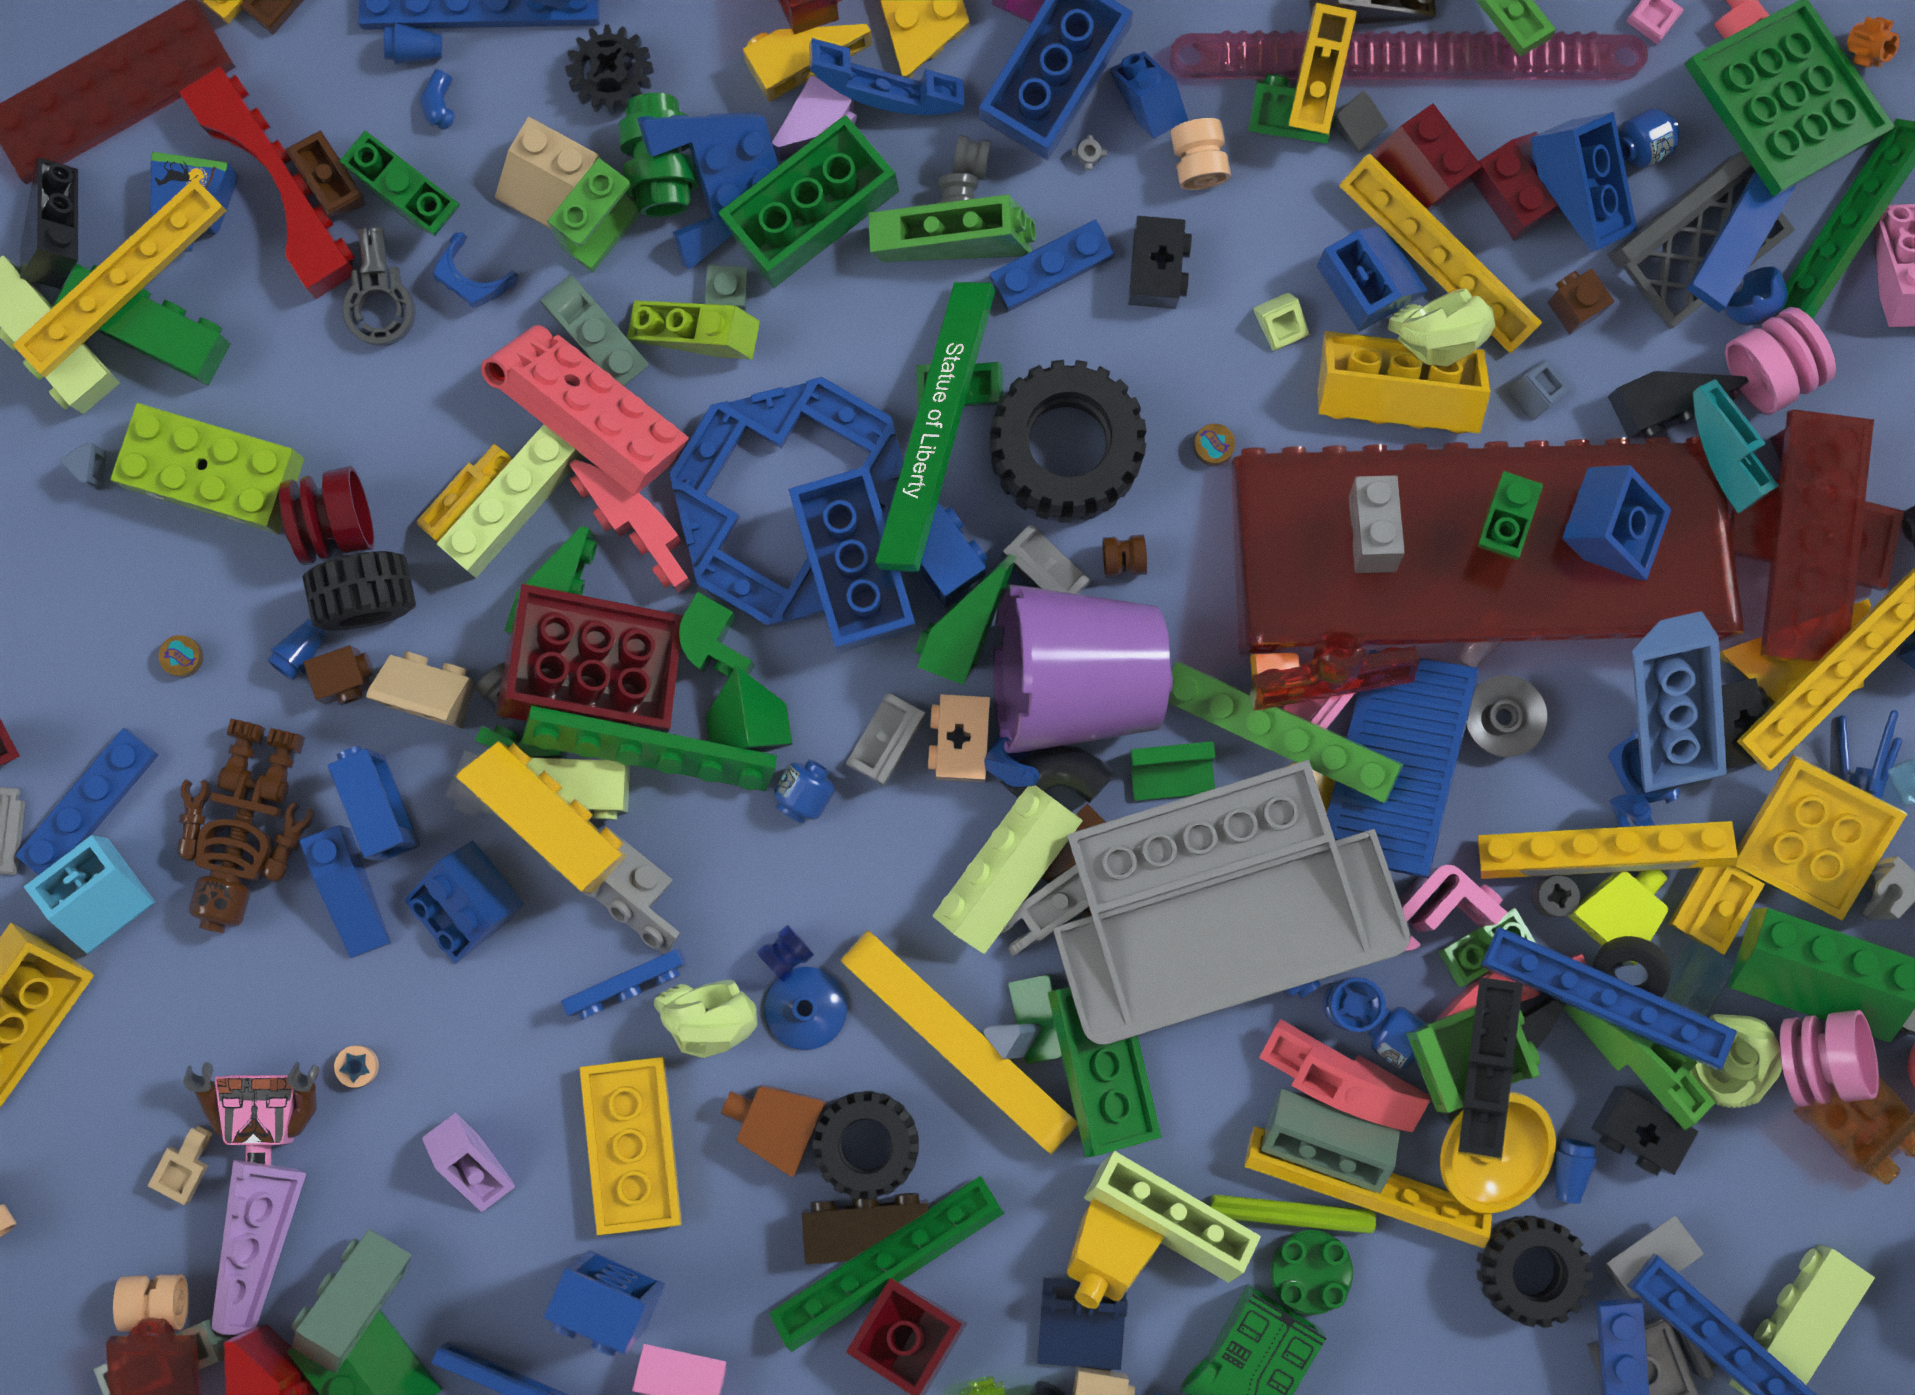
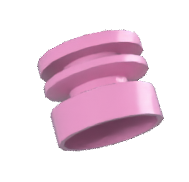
M1789 307L1780 312L1776 317L1766 320L1762 324L1761 329L1752 328L1726 344L1725 357L1731 375L1747 376L1749 382L1739 390L1746 400L1762 414L1771 416L1795 402L1799 398V393L1807 395L1818 386L1821 387L1835 378L1836 363L1828 340L1813 319L1799 308Z
M1861 1010L1828 1014L1825 1031L1820 1020L1815 1015L1804 1017L1803 1022L1798 1017L1783 1020L1780 1028L1781 1064L1788 1090L1793 1101L1799 1107L1810 1106L1814 1104L1815 1099L1820 1105L1830 1103L1834 1086L1839 1097L1844 1102L1869 1100L1877 1097L1879 1073L1876 1050L1870 1026Z

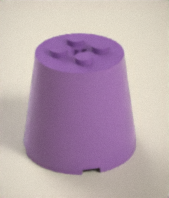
M1007 585L1004 587L999 599L995 621L996 627H1003L1001 646H993V689L999 736L1009 738V741L1004 743V750L1007 753L1026 752L1156 731L1161 727L1167 710L1169 693L1172 691L1173 677L1170 669L1169 635L1163 614L1157 606L1019 585Z

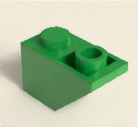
M1503 471L1493 491L1481 527L1477 547L1518 560L1544 484Z

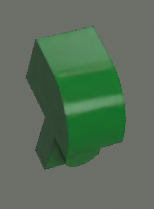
M697 592L680 624V643L685 655L695 668L703 674L711 660L716 662L713 669L728 678L736 665L750 675L755 667L753 661L722 644L736 619L735 614Z

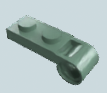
M571 274L540 299L545 309L568 332L587 356L623 386L627 385L649 366L644 357Z

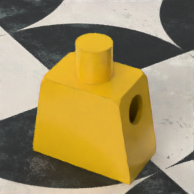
M1093 1198L1080 1221L1066 1271L1069 1277L1081 1283L1075 1294V1299L1081 1305L1090 1309L1098 1308L1103 1296L1113 1301H1120L1151 1260L1164 1236Z

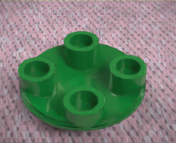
M1304 1230L1289 1236L1277 1248L1271 1263V1282L1279 1299L1290 1309L1306 1315L1323 1314L1332 1309L1339 1308L1345 1303L1353 1281V1264L1346 1246L1337 1238L1319 1230Z

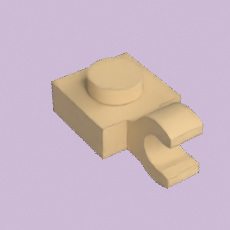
M198 1125L196 1129L192 1127L180 1150L174 1147L166 1149L148 1187L182 1205L189 1204L209 1166L198 1159L209 1145L214 1132L201 1125Z

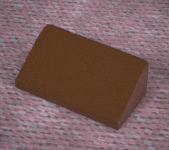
M321 130L285 149L328 217L356 210L365 205L363 194L346 168L340 163L339 157Z

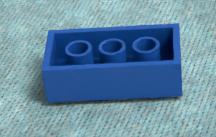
M1045 0L979 106L980 120L1048 161L1130 29L1133 11L1115 0Z
M864 466L789 488L791 501L837 653L915 631L916 625L900 571L880 570L875 563L886 524L869 467Z
M589 1250L565 1268L543 1318L553 1322L551 1329L561 1335L575 1338L577 1334L593 1340L591 1346L604 1354L616 1356L617 1351L625 1354L646 1330L665 1283Z

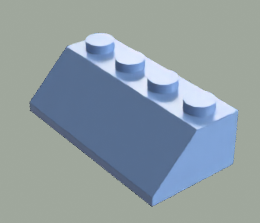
M1702 611L1660 620L1632 650L1642 787L1645 793L1727 775L1719 637Z

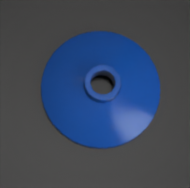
M798 967L783 973L771 985L765 999V1018L771 1032L782 1043L795 1049L810 1050L826 1045L841 1031L847 1016V1000L841 985L829 973L814 967ZM802 1000H808L813 1005V1011L809 1016H801L797 1011V1006Z

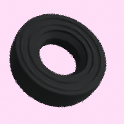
M1623 936L1610 940L1598 951L1592 968L1617 978L1615 967L1619 963L1624 961L1637 962L1646 969L1648 978L1642 984L1634 986L1661 998L1666 993L1671 975L1670 965L1666 955L1654 943L1640 937Z

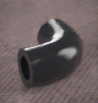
M1057 746L1034 750L1018 762L1038 770L1040 778L1036 786L1044 792L1058 785L1067 786L1088 803L1095 799L1116 773L1101 759L1079 747ZM1002 780L1000 781L1017 798L1027 788V786H1010Z

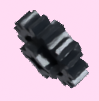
M606 24L603 34L598 35L593 28H590V39L588 41L580 37L575 39L579 51H568L569 60L574 64L565 66L567 76L572 78L568 82L572 92H579L578 99L582 105L592 100L591 105L594 112L598 113L603 105H607L610 115H613L616 111V105L622 104L623 108L626 109L631 98L642 94L641 88L651 89L650 78L646 75L654 73L652 62L647 61L651 57L648 47L640 48L642 43L637 34L628 39L627 30L623 26L618 30L617 34H612L609 24ZM634 59L636 69L632 78L629 75L628 69L632 66L631 61ZM588 61L591 65V70L587 73L588 78L585 80L584 68ZM606 67H608L611 70L617 68L616 71H614L613 73L608 69L603 72V69Z

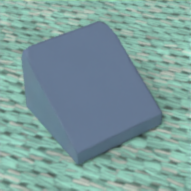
M1543 360L1511 386L1508 392L1523 411L1534 420L1571 389L1547 360Z

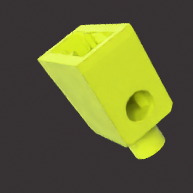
M1661 870L1641 871L1636 878L1627 871L1614 872L1580 899L1578 907L1567 917L1601 946L1612 939L1623 936H1635L1651 941L1669 909L1655 896L1656 892L1668 878ZM1624 961L1621 964L1624 966H1635L1637 962Z

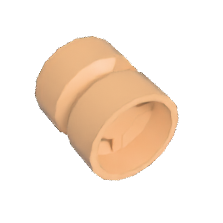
M1194 119L1183 122L1171 129L1170 135L1174 155L1181 158V162L1176 165L1179 185L1182 189L1200 190L1225 183L1231 178L1228 155L1220 151L1225 145L1222 123L1219 119Z
M183 1274L157 1275L153 1281L147 1275L120 1277L117 1281L113 1298V1317L116 1329L119 1332H138L147 1330L149 1325L155 1331L183 1329L189 1306V1291L186 1277Z

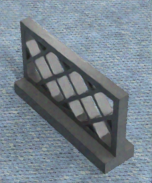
M1743 151L1724 160L1607 254L1616 267L1622 265L1668 329L1674 328L1704 304L1697 297L1693 299V294L1686 290L1696 272L1697 264H1701L1704 259L1698 257L1700 236L1716 238L1720 232L1701 229L1703 212L1707 208L1722 210L1721 230L1735 206L1732 205L1734 187L1741 181L1747 186L1754 174L1749 168L1751 163ZM1724 196L1723 203L1716 202ZM1782 211L1774 223L1779 231L1770 238L1765 239L1751 265L1795 230ZM1691 221H1693V228L1685 227ZM1676 233L1692 234L1689 256L1671 253L1672 239ZM1661 245H1663L1662 252L1655 251ZM1646 257L1661 259L1659 280L1647 279L1637 265ZM1670 260L1688 262L1686 284L1667 282ZM1653 286L1658 287V292H1656ZM1667 288L1685 291L1683 308L1675 315L1665 304Z

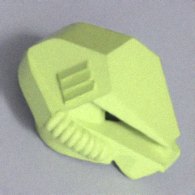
M1462 288L1438 297L1424 306L1417 304L1407 305L1389 319L1387 328L1389 331L1398 334V340L1425 364L1450 366L1470 355L1486 342L1496 325L1492 307L1487 305L1481 297H1472L1466 288Z
M734 980L717 981L704 984L695 989L685 984H679L675 988H669L666 992H662L654 998L653 1005L661 1014V1022L672 1034L681 1052L705 1058L726 1052L746 1040L757 1027L756 1005L746 994L739 990Z
M1713 1014L1709 1019L1737 1030L1736 1036L1722 1070L1717 1071L1697 1062L1689 1071L1690 1074L1716 1102L1717 1106L1741 1108L1742 1106H1751L1752 1103H1759L1776 1082L1782 1071L1780 1043L1774 1031L1764 1021L1754 1017Z

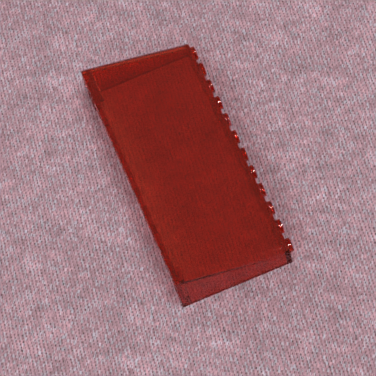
M1700 436L1689 437L1686 439V443H1671L1669 437H1654L1646 439L1645 444H1630V439L1614 438L1606 440L1605 445H1590L1587 439H1574L1565 441V446H1549V441L1534 440L1525 442L1524 447H1509L1506 441H1494L1485 443L1484 448H1468V443L1465 442L1447 443L1443 445V449H1428L1427 444L1413 443L1404 445L1403 450H1387V445L1373 444L1363 446V451H1347L1346 446L1333 445L1323 447L1322 452H1306L1305 447L1293 446L1283 448L1282 453L1267 454L1265 448H1245L1241 450V455L1234 457L1231 462L1239 654L1280 653L1284 648L1636 639L1644 638L1660 620L1700 611L1703 612L1717 633L1719 641H1726L1744 633L1727 497L1710 467ZM1631 465L1672 509L1647 581H1640L1583 560L1562 539L1588 467ZM1503 471L1544 484L1518 560L1477 547L1481 527L1493 491ZM1398 476L1404 556L1397 572L1355 573L1352 544L1354 539L1353 527H1351L1348 497L1355 477Z

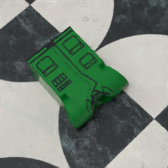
M1247 1284L1212 1345L1209 1354L1187 1375L1179 1390L1187 1395H1293L1325 1342L1326 1336L1319 1326Z

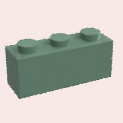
M1281 1088L1268 1114L1261 1151L1381 1194L1395 1168L1400 1131L1358 1118L1329 1105Z
M368 1229L360 1241L354 1238L340 1261L344 1262L336 1275L329 1272L316 1292V1295L320 1296L312 1308L305 1306L293 1322L291 1329L295 1331L292 1348L336 1374L406 1274L412 1254Z

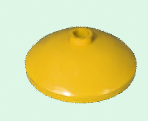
M1510 1091L1502 1161L1458 1154L1463 1111H1461L1446 1133L1440 1154L1441 1174L1448 1191L1467 1208L1482 1213L1503 1212L1523 1203L1541 1186L1553 1163L1556 1136L1548 1113L1530 1097Z

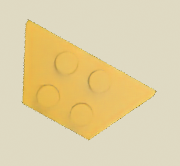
M879 0L900 74L906 78L911 79L914 76V72L930 58L933 60L944 50L945 45L949 41L955 40L969 28V19L963 0Z
M1868 598L1720 651V659L1734 666L1746 678L1745 680L1756 678L1758 686H1761L1766 693L1768 703L1773 706L1870 611L1871 603ZM1864 680L1853 691L1863 688Z

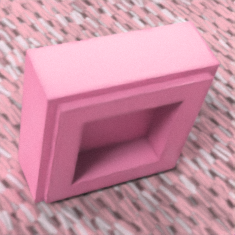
M1641 0L1626 20V23L1658 45L1684 9L1672 0Z

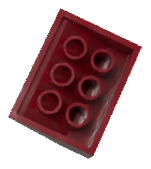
M521 584L502 675L497 716L527 721L532 705L668 733L671 729L680 651L679 631L684 615Z

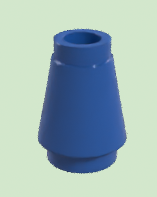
M395 23V27H385L384 59L394 60L395 64L431 60L434 58L442 59V34H434L433 32Z
M307 619L271 649L273 654L267 661L285 677L294 681L299 674L304 675L306 669L303 661L314 657L327 633L323 629L314 627L312 621Z
M1562 1139L1561 1146L1556 1148V1198L1558 1200L1573 1204L1581 1203L1582 1196L1598 1159L1594 1155L1595 1145L1576 1139Z

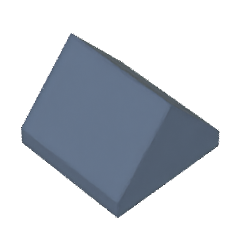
M86 442L59 459L82 484L96 491L102 489L106 451L93 443Z
M1038 1023L987 1026V1029H984V1036L1004 1060L1022 1058L1026 1056L1041 1032V1025H1038Z

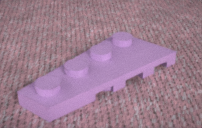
M233 1160L211 1325L212 1330L226 1335H240L257 1326L307 1173L296 1168Z

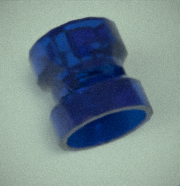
M788 924L778 932V939L775 940L773 945L765 944L757 951L759 957L783 983L793 975L794 966H797L799 963H807L814 956L811 949Z

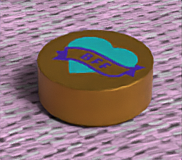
M1218 423L1202 427L1194 440L1195 455L1206 465L1218 466L1229 460L1235 449L1233 433L1226 426Z
M172 636L164 641L160 647L158 654L159 663L171 675L188 677L200 669L203 663V650L195 640L187 636Z

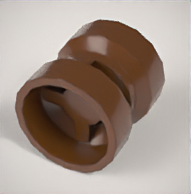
M1144 534L1131 535L1128 540H1118L1116 537L1102 538L1103 565L1106 578L1118 577L1121 573L1130 572L1134 576L1147 575V552Z

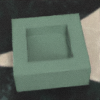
M707 265L705 304L732 305L746 310L748 267Z

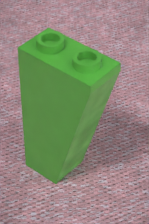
M1009 194L869 212L870 252L882 262L1019 257L1031 252V242L1036 241V226L1034 219L1030 218L1024 211V208L1019 206Z

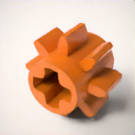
M1878 16L1875 19L1866 17L1864 23L1859 22L1851 29L1847 39V48L1850 52L1856 53L1853 63L1867 68L1871 66L1879 68L1882 62H1888L1895 56L1899 48L1900 38L1898 33L1890 31L1894 24L1893 21Z

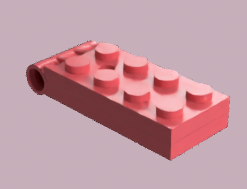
M532 326L485 359L481 364L482 376L490 386L500 389L634 496L678 460L689 440L687 435L647 405L641 398L624 387L608 372L586 357L576 347L559 334L553 337L543 326Z

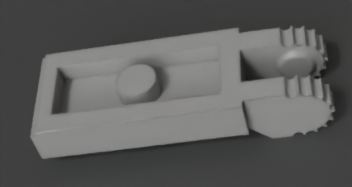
M1076 864L1023 901L1001 931V933H1005L1021 918L1031 930L1024 937L1020 936L1013 941L1010 947L1007 948L1012 956L1035 940L1041 941L1053 932L1054 927L1065 924L1089 907Z

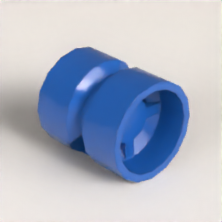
M1346 977L1337 980L1328 987L1324 995L1323 1009L1325 1015L1332 1025L1341 1030L1356 1032L1370 1030L1380 1023L1385 1014L1386 1001L1383 992L1376 983L1367 978Z

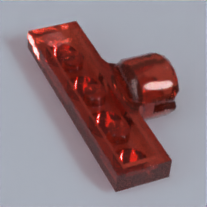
M1334 627L1324 631L1318 637L1311 662H1307L1300 667L1283 670L1276 668L1267 669L1260 674L1253 675L1250 692L1251 703L1255 711L1411 683L1415 681L1420 658L1415 646L1406 648L1390 647L1378 653L1365 654L1366 648L1362 649L1363 639L1360 635L1348 628Z

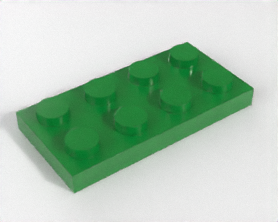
M1070 987L1047 992L1085 1157H1095L1162 1138L1138 1035L1109 1044H1097L1091 1041L1083 1031Z

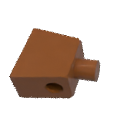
M761 1084L753 1100L730 1091L721 1114L743 1123L736 1139L737 1142L787 1175L794 1177L827 1101L822 1098Z

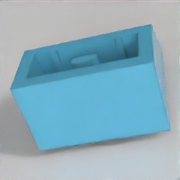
M95 835L89 836L24 886L45 917L86 954H90L156 903L111 841L106 837Z

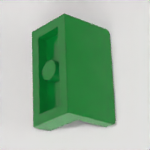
M1214 741L1131 749L1129 752L1134 800L1143 801L1193 796L1215 789L1212 760L1216 758Z

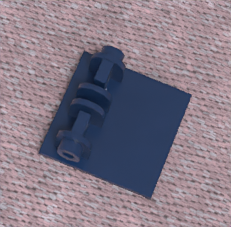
M1043 1278L1037 1363L1121 1370L1124 1322L1128 1308L1127 1292L1120 1301H1113L1103 1296L1098 1308L1090 1309L1081 1305L1075 1299V1294L1081 1284L1077 1280Z

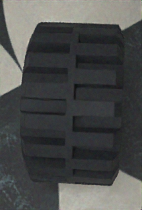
M372 551L346 555L322 562L305 572L302 576L312 625L319 629L338 631L373 626L402 617L416 607L408 564L403 554L390 551Z
M874 1091L848 1094L838 1099L827 1109L816 1127L815 1138L813 1139L816 1166L820 1168L821 1176L824 1180L830 1182L835 1187L834 1190L841 1194L843 1192L851 1195L850 1198H868L870 1200L894 1192L898 1186L908 1179L916 1164L919 1151V1136L915 1121L911 1114L907 1112L905 1106L887 1094ZM864 1119L874 1120L882 1124L891 1138V1152L887 1160L879 1167L869 1170L859 1169L851 1165L842 1151V1137L846 1129L854 1122Z
M1525 1215L1524 1218L1515 1216L1507 1219L1508 1224H1498L1492 1229L1495 1234L1489 1239L1484 1253L1478 1252L1476 1260L1481 1263V1270H1476L1477 1279L1484 1286L1480 1289L1484 1296L1490 1299L1491 1305L1512 1320L1530 1327H1534V1325H1539L1543 1328L1552 1327L1553 1321L1562 1324L1569 1320L1567 1313L1570 1311L1577 1314L1582 1308L1578 1303L1581 1296L1588 1298L1590 1289L1585 1288L1586 1280L1592 1281L1593 1271L1588 1270L1586 1267V1263L1591 1262L1589 1254L1582 1251L1581 1246H1583V1243L1580 1239L1572 1235L1569 1229L1560 1224L1531 1215ZM1541 1246L1547 1249L1552 1256L1554 1262L1553 1278L1543 1291L1534 1295L1522 1294L1514 1283V1264L1522 1252L1531 1247Z

